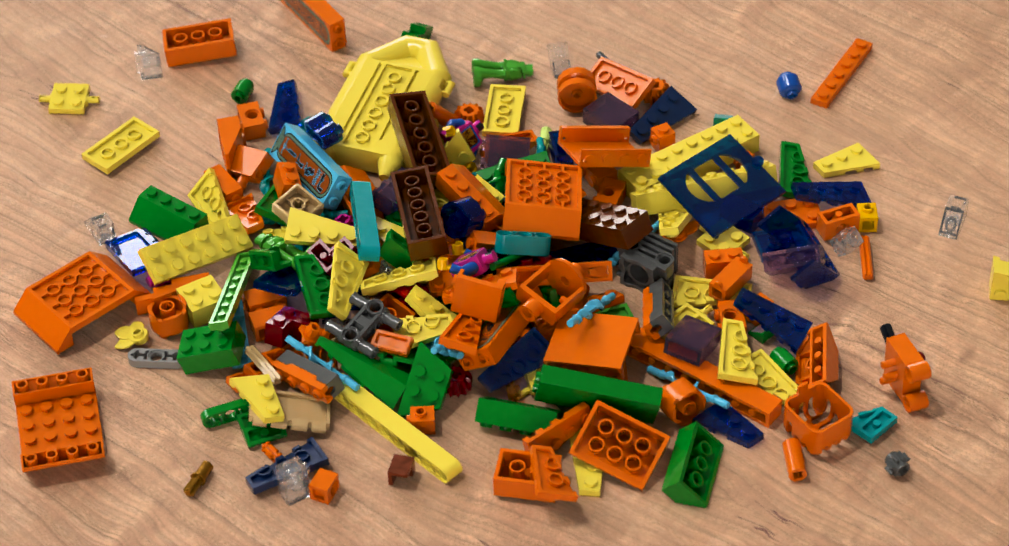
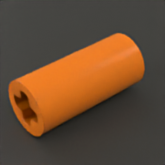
M429 102L434 118L443 127L446 126L450 119H458L457 115L434 102Z
M797 438L786 439L782 443L789 479L801 481L807 476L801 442Z

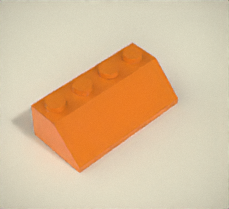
M450 164L437 172L435 186L477 230L491 232L495 229V224L498 226L503 224L505 207L465 166Z

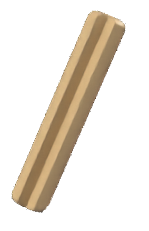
M254 345L246 346L245 354L263 374H269L273 385L280 384L281 375Z

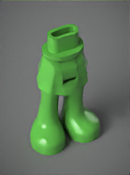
M474 58L472 59L474 87H480L485 78H498L505 81L516 80L521 77L525 79L526 76H533L532 64H525L515 60L504 59L503 62H494Z
M261 233L254 239V242L259 245L260 249L265 250L274 246L279 247L281 259L292 261L291 267L294 271H296L294 256L309 255L306 251H301L292 244H285L284 238L273 236L272 234L266 235Z

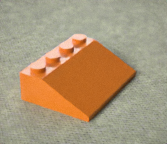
M597 400L573 443L569 454L643 491L670 443L671 436Z

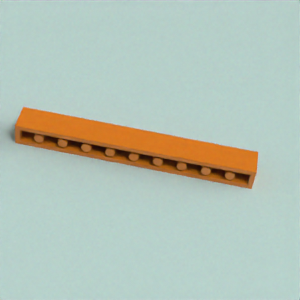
M640 327V334L634 333L627 353L633 359L666 372L673 371L676 379L685 377L693 385L698 381V389L711 395H718L729 401L730 409L767 428L782 413V399L776 395H772L752 384L717 379L718 367L709 361H705L661 337L654 340L651 335H646L642 327Z

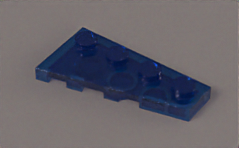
M533 327L507 350L497 365L489 366L478 376L477 380L492 393L541 368L544 364L543 359L549 342Z

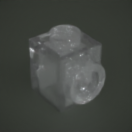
M852 226L841 230L829 242L838 257L851 254L864 240L856 227Z

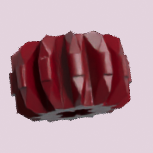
M453 365L450 368L453 374L446 394H449L450 398L453 395H457L459 398L460 394L466 395L468 391H471L473 377L470 371H464L461 365L459 367Z

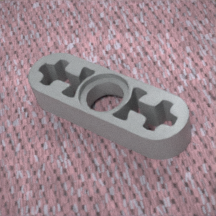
M134 348L128 352L129 364L135 368H182L179 362L175 360L178 354L177 349ZM156 356L161 357V359L158 361L151 360L153 357Z

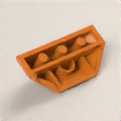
M825 322L808 330V336L804 339L796 353L798 368L795 373V383L797 385L807 381L809 387L817 382L829 384L838 380L839 351L829 324Z

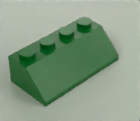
M152 185L138 196L129 217V223L162 240L209 224L207 213Z
M486 396L479 397L475 422H480L481 427L492 428V425L500 426L499 430L511 432L512 429H517L519 434L531 436V432L535 433L539 428L546 429L549 427L552 420L556 418L562 419L565 411Z
M697 421L679 429L661 491L675 503L706 508L709 503L724 445Z

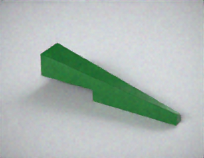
M319 336L315 343L317 347L321 346L328 352L327 356L330 359L335 358L341 364V369L360 386L367 387L374 393L377 399H381L389 408L394 409L405 390L409 373L374 358L371 359L367 355Z

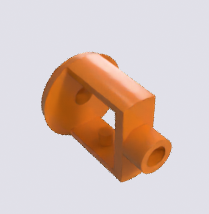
M562 258L548 261L516 290V298L523 303L519 307L522 317L529 322H533L540 316L553 326L584 298L587 285L584 279L585 272L583 268L575 262L571 263ZM546 278L552 288L556 289L557 293L561 296L559 299L561 304L557 308L533 291Z

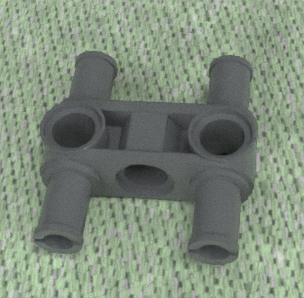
M354 292L350 296L349 303L361 310L345 327L330 319L325 324L324 329L336 336L337 340L344 346L356 352L360 351L373 359L378 354L379 349L368 343L367 340L382 324L388 325L395 331L400 330L403 320L392 315L381 300H368Z

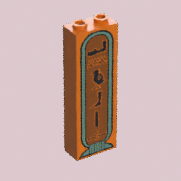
M280 0L331 52L347 46L344 18L326 0Z
M537 285L533 291L544 299ZM521 301L515 306L501 308V314L496 323L486 320L482 321L476 356L463 352V358L458 359L464 371L497 365L529 324V321L525 320L520 314L519 307L523 304Z

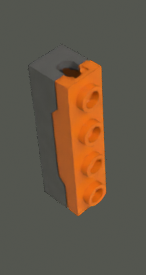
M660 278L649 285V287L643 289L642 328L646 335H651L654 340L674 329L673 290L663 278Z
M288 349L271 364L281 375V382L284 381L292 388L300 389L304 394L312 395L318 401L321 400L329 404L345 389L337 373Z

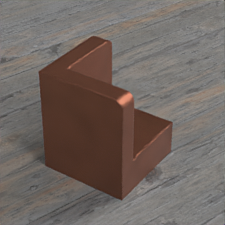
M394 454L387 472L389 485L394 484L396 476L403 478L414 476V457Z

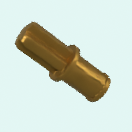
M203 461L197 471L191 474L190 481L183 489L186 496H194L200 486L206 483V478L214 468L210 462Z

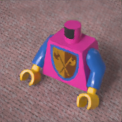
M462 118L450 119L446 126L442 127V131L439 132L444 143L446 144L455 136L456 129L459 128L476 157L479 146L482 144V139L478 133L484 129V125L479 120L472 123ZM475 160L465 165L471 173L477 171V166L474 163Z
M456 241L455 244H452V253L461 256L452 265H448V258L439 257L437 259V268L441 271L449 270L452 277L455 274L458 275L460 269H465L464 275L477 277L485 273L489 269V265L496 262L498 257L494 250L487 252L484 247L474 251L468 248L465 250L463 249V242Z

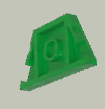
M419 342L397 414L401 417L410 415V407L434 405L435 411L442 410L453 371L439 357L432 354L430 349L422 342Z

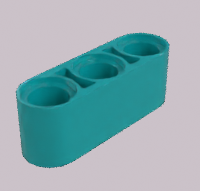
M500 230L496 232L494 251L499 254L548 256L550 255L552 235L542 232Z

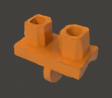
M310 322L308 326L301 325L299 327V331L302 334V344L312 346L314 351L318 348L315 343L319 336L329 340L335 337L325 331V329L320 328V325L316 322Z

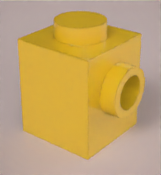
M857 203L856 209L860 213L858 232H877L878 213L876 203Z

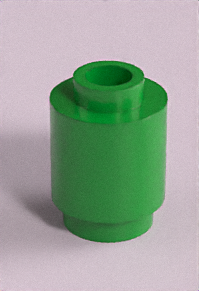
M246 78L238 81L231 92L232 99L239 104L246 103L254 91L253 82Z
M776 347L770 353V358L787 375L796 372L798 360L787 349Z

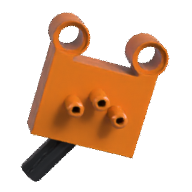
M888 323L880 326V331L886 344L885 361L880 363L881 368L884 369V373L879 379L880 384H890L908 413L927 408L929 406L927 394L924 390H920L922 380L931 378L930 365L922 358L905 333L895 335L891 324Z

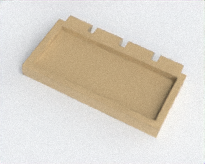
M275 390L285 417L284 422L269 423L270 428L287 429V426H291V430L307 432L308 428H311V432L324 434L326 430H329L331 402L327 404L321 400L318 401L310 394ZM249 404L248 421L252 422V426L267 427V423L264 424Z

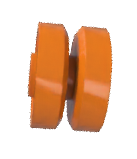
M572 67L564 70L558 76V102L564 110L572 113H581L595 105L597 100L596 80L591 71L582 67Z

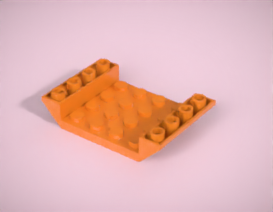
M507 158L505 162V208L502 230L542 232L552 235L551 239L579 241L582 214V167L578 165Z
M88 251L27 287L13 313L53 351L60 354L74 345L72 337L74 332L127 300H131L136 305L134 297L151 293L108 255Z
M91 367L11 381L17 412L22 472L99 459L106 456Z

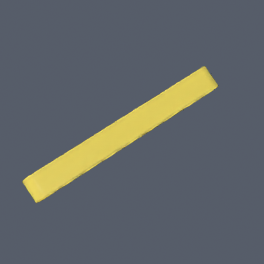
M343 384L345 389L334 398L405 454L414 457V460L443 483H448L463 471L461 463L454 456L362 386H360L358 391H354L346 384Z

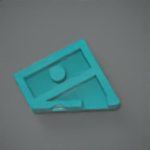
M882 406L871 411L858 412V416L853 417L852 432L872 444L897 423L898 417Z

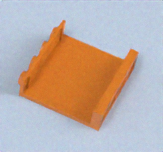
M629 126L559 127L557 143L579 167H649L652 149H635L629 143L631 131Z
M569 311L558 320L543 359L544 365L624 380L623 364L634 333L640 334L639 319L637 317L592 313L593 317L591 319L583 318L580 324L568 327L566 322L578 312Z

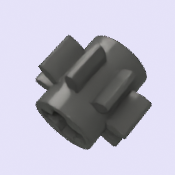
M893 451L886 456L885 463L887 466L884 469L895 477L897 475L903 476L910 469L908 463L910 458L901 451Z

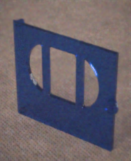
M731 134L658 178V181L715 239H718L719 235L786 193L785 189L762 167L764 163L763 157L755 156L753 158ZM719 156L731 157L740 162L746 170L747 182L744 183ZM712 159L739 188L724 198H720L694 169ZM686 175H690L715 202L703 201L691 194L686 186Z

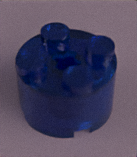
M471 196L444 204L440 212L441 218L443 217L445 233L454 239L470 236L473 230L480 231L486 218L485 210L481 209L479 203Z

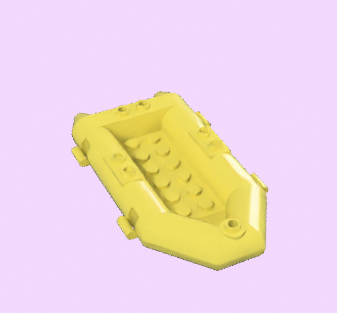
M405 35L361 54L356 62L350 61L342 74L347 79L323 121L316 120L309 132V135L314 137L313 140L338 165H347L364 171L378 173L379 179L382 182L392 180L391 172L406 169L387 110L389 95L425 91L428 101L438 105L443 97L448 98L455 83L451 81L452 78L438 42L435 40Z

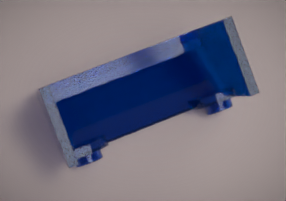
M779 205L756 224L760 229L769 234L770 237L768 239L773 246H779L783 249L796 270V273L790 279L801 289H809L833 281L840 276L837 268L810 226L803 219Z

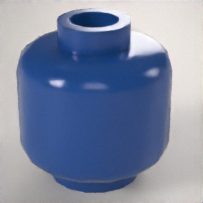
M784 72L779 75L776 81L778 91L783 98L794 99L802 90L800 80L795 73Z

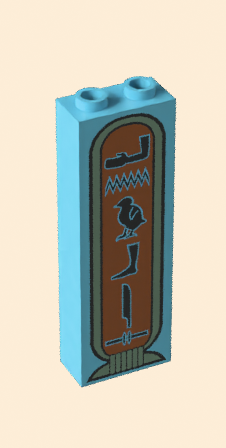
M285 122L269 154L277 162L295 163L302 187L322 202L324 208L336 211L352 178L299 126Z

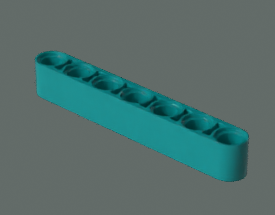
M351 181L350 201L359 261L379 262L380 241L371 183Z

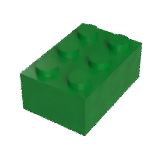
M232 321L230 328L224 331H210L209 325L183 330L176 359L185 374L238 366L241 364L246 335L238 321Z

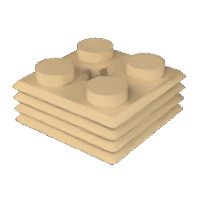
M298 183L272 203V212L286 224L290 207L318 216L324 210V204Z

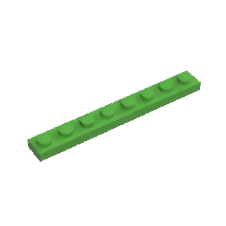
M249 252L237 253L208 323L210 331H224L230 328L253 270Z

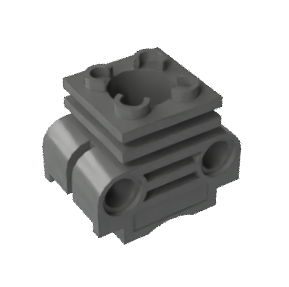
M650 232L629 250L617 248L620 258L617 275L620 276L621 284L638 289L643 293V289L663 278L669 287L673 289L674 273L678 272L677 243L654 232Z

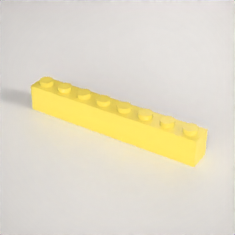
M768 160L759 161L758 165L751 166V164H745L735 170L734 168H726L721 173L708 172L703 177L690 176L685 181L677 179L670 181L671 184H654L653 188L646 189V187L636 188L634 192H630L632 208L647 210L648 215L779 187L776 165Z

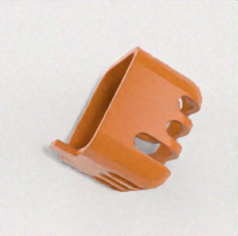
M806 381L798 385L796 394L786 399L783 420L784 428L787 432H791L793 438L799 439L801 445L807 447L809 453L813 455L821 454L822 450H828L832 447V444L837 445L841 443L842 439L846 440L850 436L853 408L828 384L817 382L808 387V382ZM812 397L813 409L816 413L814 417L810 416L808 412V403ZM829 400L831 403L829 416L818 424L812 423L814 419L820 417L825 412ZM801 403H803V413L807 421H804L799 416V406ZM835 414L837 415L838 421L820 430L821 427L833 419Z

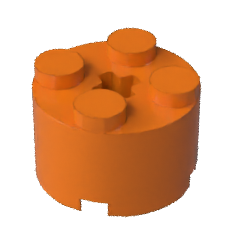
M164 292L151 299V303L147 307L150 326L160 338H168L188 329L189 316L184 297L179 294L178 296L172 295V292Z
M685 377L662 387L660 409L674 423L680 426L689 425L699 418L697 414L700 410L703 411L705 409V396Z

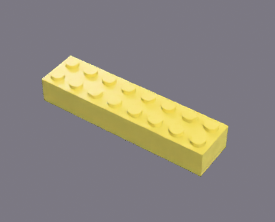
M736 115L651 154L649 167H623L619 169L618 180L626 181V195L630 198V192H634L636 188H653L654 184H671L670 181L677 179L685 181L690 176L703 177L708 172H715L732 164L734 157L737 156V152L742 150H748L751 153L758 152L760 134L739 115Z

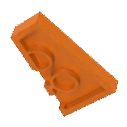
M252 193L227 203L230 216L238 215L248 235L265 228L262 216L254 213L257 204Z

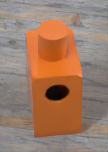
M238 144L231 165V172L238 178L237 182L245 190L248 182L255 184L261 182L273 164L274 159L266 151Z

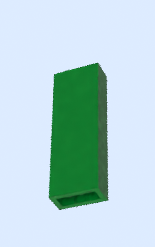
M543 364L541 372H536L532 392L535 393V401L570 408L584 401L592 410L595 402L599 400L641 422L653 424L661 406L663 388Z

